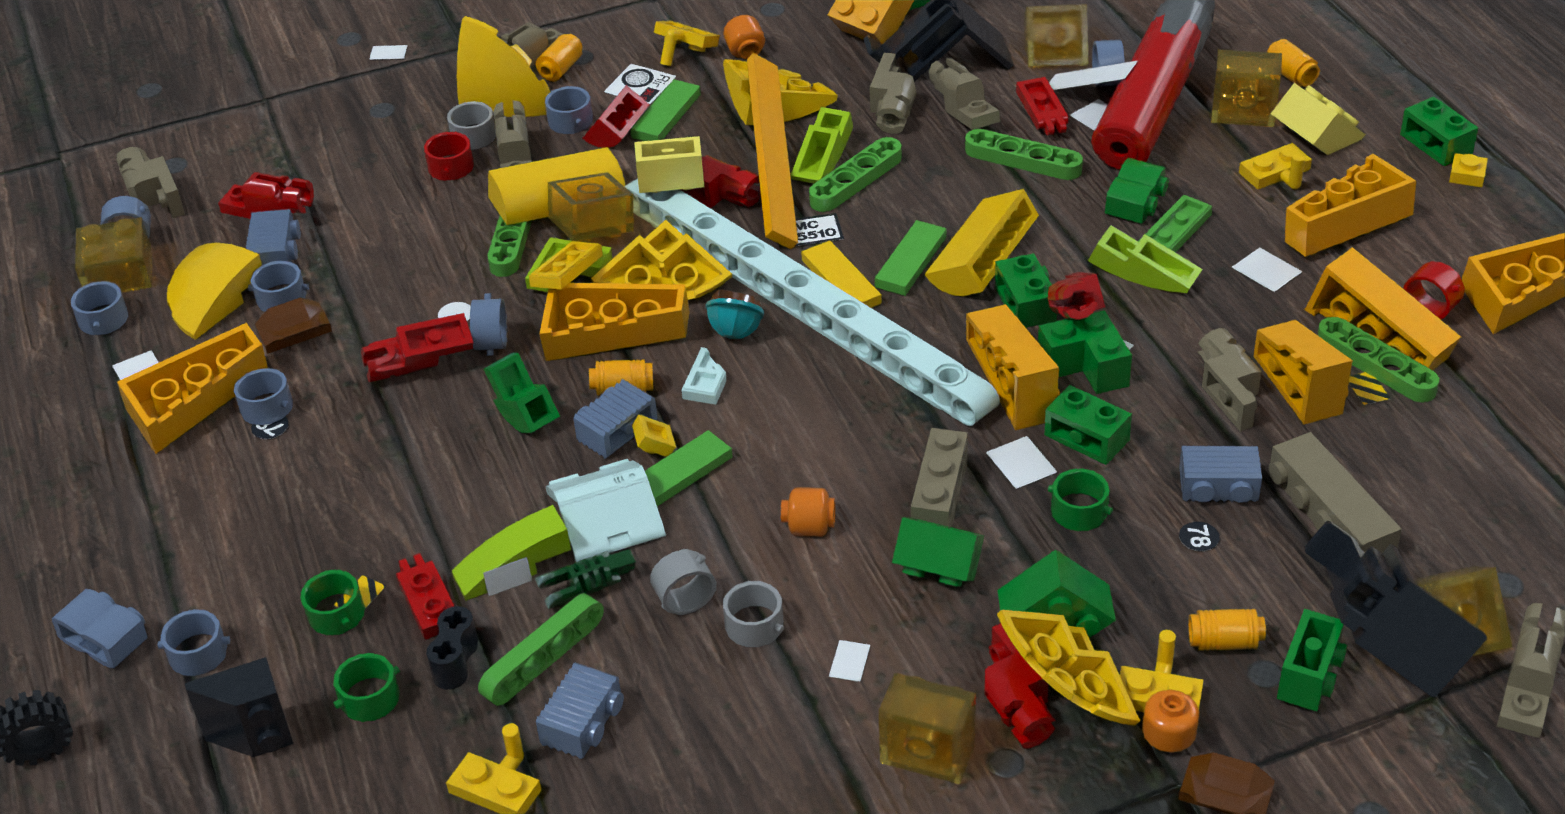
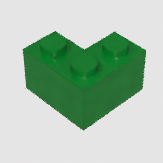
M1105 310L1092 313L1088 317L1079 320L1068 318L1039 325L1038 343L1059 367V377L1084 372L1096 394L1130 386L1132 354Z
M1056 549L997 590L1000 610L1064 615L1068 626L1084 627L1089 638L1116 621L1110 585Z

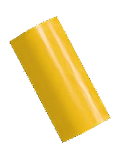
M608 147L488 171V198L506 225L623 201L620 194L622 187L625 186L623 173L617 159Z
M1020 189L982 199L925 273L927 279L941 291L955 296H966L983 292L995 275V261L1004 260L1009 257L1039 216L1025 190Z

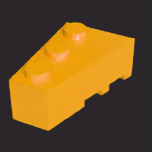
M1297 320L1257 330L1253 356L1303 424L1343 414L1345 400L1349 393L1348 383L1353 360Z

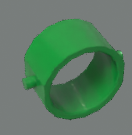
M1083 468L1070 469L1059 474L1053 485L1048 487V492L1052 493V517L1059 525L1066 529L1074 531L1092 530L1102 525L1107 515H1111L1113 508L1108 506L1110 492L1108 482L1095 471ZM1081 493L1092 496L1098 502L1089 506H1076L1067 503L1062 498L1070 494Z
M342 570L324 571L310 578L302 588L300 599L309 624L317 633L324 635L343 634L356 627L364 617L365 604L356 578L349 572ZM335 594L351 595L348 602L340 608L331 611L315 610L318 603L326 597Z
M374 653L358 654L348 658L338 667L334 674L333 684L338 700L333 702L335 708H341L348 718L361 722L375 721L386 716L395 708L399 701L400 690L396 679V674L400 673L397 666L393 667L386 657ZM378 678L387 681L379 691L368 696L356 697L347 694L353 685L365 679Z

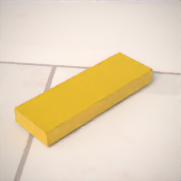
M830 240L801 251L802 261L818 276L870 308L882 304L880 292Z
M577 241L570 242L529 275L530 287L562 290L603 256L602 245Z

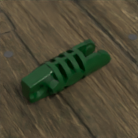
M630 549L612 555L605 551L593 557L575 562L572 565L540 575L535 580L541 589L566 581L568 588L555 592L546 598L545 603L548 609H552L570 602L580 594L586 593L589 595L621 582L620 576L633 571L636 561Z

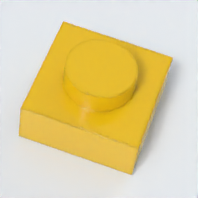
M1455 153L1449 182L1482 188L1488 158L1478 157L1473 154Z
M642 415L637 416L632 424L637 446L649 454L657 453L665 457L672 454L676 445L670 425Z

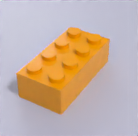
M835 0L827 16L841 31L863 40L867 35H870L882 45L898 30L914 0Z

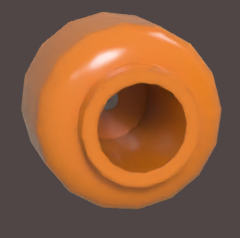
M736 16L728 21L724 27L723 35L733 56L748 59L753 53L758 55L763 49L765 36L758 20L753 16Z
M796 487L792 489L789 500H782L781 523H788L789 531L794 536L823 537L828 532V528H834L835 498H829V493L824 488Z
M1163 690L1153 694L1146 702L1142 730L1145 739L1151 746L1164 752H1180L1190 747L1196 739L1199 710L1197 704L1189 695L1181 691Z

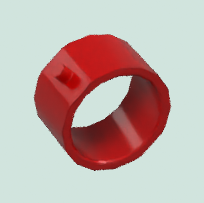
M442 132L432 136L424 145L428 172L433 178L442 181L457 180L468 175L474 167L470 139L462 133ZM447 155H455V156H452V157L443 158L444 156H447Z
M1435 261L1423 264L1403 287L1407 293L1440 320L1444 319L1463 299L1465 286L1460 275L1449 265ZM1421 280H1427L1440 288L1445 295L1446 302L1435 300L1427 294Z

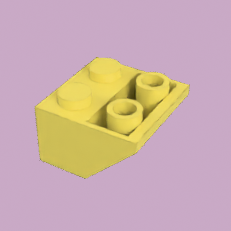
M1294 83L1271 113L1327 155L1362 140L1366 135L1356 128L1359 123L1358 120L1309 85L1304 90Z
M700 136L635 142L639 193H658L679 189L691 190L704 187Z

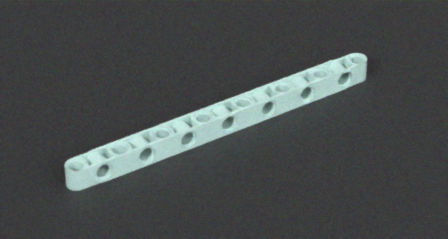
M638 178L622 187L620 192L621 198L631 212L646 220L655 228L664 220H667L683 235L687 233L728 269L734 279L961 423L972 426L999 406V395L989 382L680 189L658 193H639Z

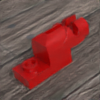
M708 155L702 157L704 187L691 190L680 189L709 208L714 207L722 199L740 206L750 207L757 203L761 197L760 187L754 185V183L758 184L760 182L758 174L748 170L741 171V167L737 165L727 164Z
M254 172L242 186L234 184L218 202L221 213L251 219L252 212L290 209L291 213L305 214L306 210L303 206H312L314 189L309 180L299 178L291 180L288 176L284 175L279 177Z
M1076 272L1065 275L1066 279L1057 281L1049 287L1048 302L1051 310L1057 315L1079 320L1088 317L1095 310L1105 308L1096 273Z
M461 313L396 327V337L375 341L366 347H362L361 355L364 367L368 366V381L373 382L387 379L391 375L397 377L414 371L437 367L439 356L473 349L474 342L465 314Z
M1000 623L992 627V642L989 646V654L993 664L985 669L984 694L1001 716V721L1008 727L1015 726L1011 733L1023 749L1032 748L1048 739L1055 730L1052 722L1056 720L1050 714L1045 704L1048 702L1049 684L1021 656Z

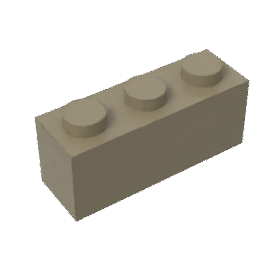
M931 428L911 504L912 518L949 527L953 526L968 462V432Z

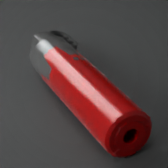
M1166 0L1157 9L1130 61L1138 62L1126 78L1120 80L1092 135L1091 143L1094 152L1108 166L1120 170L1127 158L1147 162L1211 32L1215 9L1214 0Z

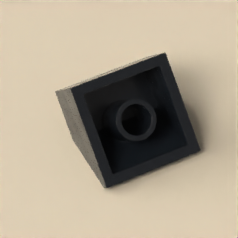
M266 657L184 683L205 741L251 757L274 752L294 744Z

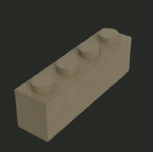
M1311 432L1272 447L1271 460L1268 467L1271 479L1275 484L1280 485L1291 497L1293 504L1297 508L1302 509L1311 519L1317 531L1326 521H1331L1355 538L1364 553L1370 546H1373L1381 553L1390 544L1398 549L1402 531L1400 526Z

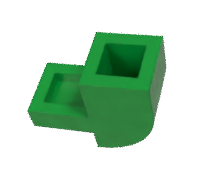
M511 353L484 368L485 374L497 396L493 400L504 419L517 431L532 433L560 417L546 385L533 384L519 353Z

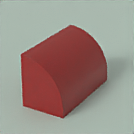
M625 85L582 139L596 147L610 148L616 146L650 104Z

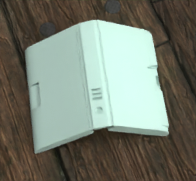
M624 459L601 466L597 472L579 476L578 473L550 481L549 485L546 486L547 494L559 505V511L563 523L568 530L569 542L576 562L605 551L612 553L666 536L647 475L639 463L634 460Z

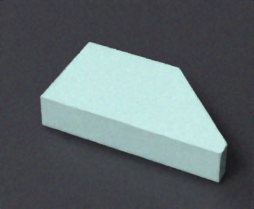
M701 347L682 388V399L716 405L726 384V372L720 364H716L710 357L707 348Z

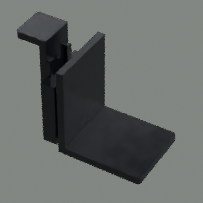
M930 0L882 45L870 35L864 38L868 54L879 63L884 53L896 54V60L899 57H903L908 74L913 77L914 82L931 67V64L942 58L966 35L1008 69L1014 66L1002 34L962 0Z
M1326 521L1305 545V553L1326 567L1334 587L1330 593L1331 599L1341 623L1350 629L1355 643L1431 697H1436L1487 640L1485 632L1414 582L1398 549L1394 545L1390 544L1383 553L1370 546L1364 553L1355 538L1331 521Z

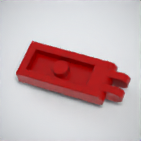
M1041 77L1016 82V93L1036 129H1044L1047 136L1054 135V127H1056L1058 133H1065L1067 131L1068 115L1047 78Z
M418 553L413 555L415 566L410 568L406 558L398 561L401 572L396 573V578L424 639L427 640L439 634L437 625L439 615L444 610L455 606L433 561L424 562L421 554Z

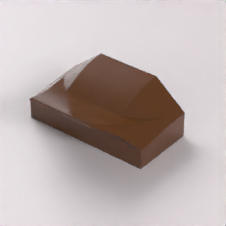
M301 297L268 308L255 323L257 334L267 354L332 332L331 324L320 303Z
M1214 752L1192 756L1180 789L1179 800L1227 814H1267L1275 780L1256 764Z

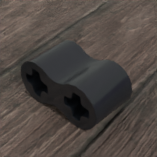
M461 606L450 607L439 615L437 621L439 634L429 644L426 652L433 682L437 687L445 690L458 688L465 683L468 678L466 662L478 648V638L472 613L467 608Z

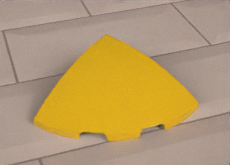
M465 16L461 22L457 53V94L459 104L472 101L483 102L494 111L496 104L503 102L504 116L512 117V115H515L513 101H520L524 106L525 117L547 115L545 99L550 90L545 79L538 80L530 68L532 60L517 44L509 46L497 37L498 30L494 27Z
M724 59L725 78L734 106L745 125H754L747 61ZM785 69L778 70L784 122L804 117L819 111L821 107L825 108L837 101L838 95L827 86L819 82L813 83V86H811V83L801 80V75Z
M664 220L646 238L640 235L637 236L598 271L591 280L593 283L685 284L687 298L690 300L712 292L733 276L728 269L687 233L683 235L667 220Z
M207 243L196 247L181 261L168 284L167 304L172 311L171 315L176 325L186 335L196 340L242 305L244 301L241 292L251 284L253 272L262 266L260 255L248 249L225 243Z
M1000 610L997 616L1013 645L1041 678L1057 692L1081 708L1104 719L1127 725H1136L1140 722L1108 651L1094 650L1084 627L1068 626L1064 615Z

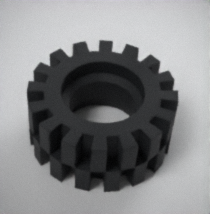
M33 690L30 697L26 696V692L18 693L19 700L14 701L12 697L4 700L6 707L0 706V758L3 756L5 762L10 764L15 760L17 766H23L25 760H29L30 766L38 765L37 759L43 758L45 762L52 760L51 753L60 755L63 752L62 746H69L71 742L70 737H73V730L66 704L63 703L61 697L57 696L55 698L54 693L49 691L42 697L40 690ZM39 726L32 730L23 731L29 727Z

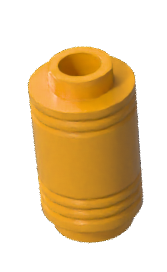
M572 34L560 35L537 58L536 68L539 74L548 81H558L581 57L583 49L581 41Z
M1280 39L1272 43L1267 50V64L1292 83L1307 87L1318 78L1320 73L1318 62L1287 39Z
M645 359L596 361V368H589V388L596 389L597 396H601L607 388L615 387L616 383H620L621 379H624L644 392L653 391L652 363H645Z
M1256 609L1197 610L1196 614L1189 615V642L1191 647H1198L1199 651L1257 649L1259 641H1265L1266 638L1265 619L1263 616H1257Z

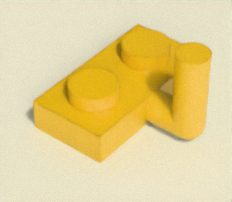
M656 21L654 28L655 34L664 36L660 64L672 66L676 44H681V42L688 43L689 49L705 52L706 48L718 47L720 35L678 22Z
M1290 143L1240 162L1239 174L1258 190L1279 181H1283L1291 189H1298L1302 184L1303 172L1311 169L1312 159L1296 145Z
M1163 630L1159 634L1155 671L1121 666L1120 677L1136 711L1144 712L1148 699L1153 694L1163 690H1176L1189 695L1196 702L1199 710L1203 679L1171 674L1176 635L1171 630Z
M509 723L502 728L507 754L501 763L498 764L468 752L446 782L448 793L499 814H525L541 792L540 781L515 771L524 759V752L518 726Z

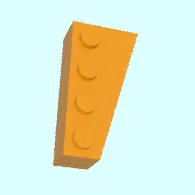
M1371 154L1365 158L1364 165L1358 166L1355 164L1347 169L1345 177L1340 180L1336 178L1326 182L1324 190H1314L1286 207L1285 243L1306 257L1412 216L1414 213L1416 180L1375 154Z
M1565 233L1468 258L1462 276L1465 294L1493 334L1565 297Z
M1353 247L1326 266L1305 308V311L1313 316L1320 313L1325 317L1344 319L1431 370H1434L1449 358L1461 338L1460 335Z
M569 283L562 290L548 289L539 333L545 360L551 361L686 338L690 313L686 285Z
M1006 304L966 313V340L989 383L996 389L1000 403L1014 429L1019 430L1044 424L1046 408L1060 395L1058 389L1059 367Z
M244 323L117 381L127 412L154 453L157 454L235 397V383L246 373L257 369H265L268 366L262 343L248 324Z

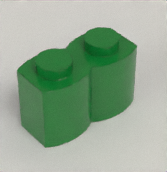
M1127 158L1120 169L1118 177L1113 180L1107 192L1105 214L1141 224L1144 223L1148 215H1154L1158 204V197H1164L1167 191L1169 178L1165 177L1166 167Z

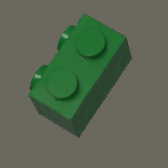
M1433 96L1405 108L1400 135L1442 166L1453 163L1455 153L1473 154L1478 127Z
M1034 253L995 261V289L1003 304L1009 307L1025 328L1057 320V314L1051 310L1048 302V290L1052 285L1049 281L1048 270L1045 265L1041 266Z
M1069 385L1046 408L1044 435L1107 465L1130 440L1132 413Z
M902 517L892 563L902 565V573L924 577L925 572L940 575L939 582L961 587L962 581L975 580L985 535L912 517Z
M1304 609L1282 666L1277 693L1278 700L1318 711L1322 697L1331 698L1337 674L1332 673L1334 666L1342 667L1348 644L1341 643L1344 624L1341 623L1340 619Z

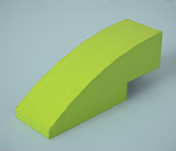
M824 107L820 108L815 124L809 125L791 172V179L816 183L832 172L843 153L853 129L850 112Z
M1112 225L1097 243L1088 262L1106 272L1127 281L1150 288L1187 293L1203 270L1146 234L1138 242Z
M551 505L526 516L489 538L452 570V575L465 601L488 593L484 572L527 557L531 576L537 574L535 563L571 550L568 530L554 505Z

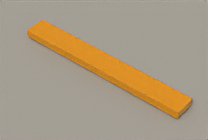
M753 53L747 59L765 237L792 249L798 243L778 66Z

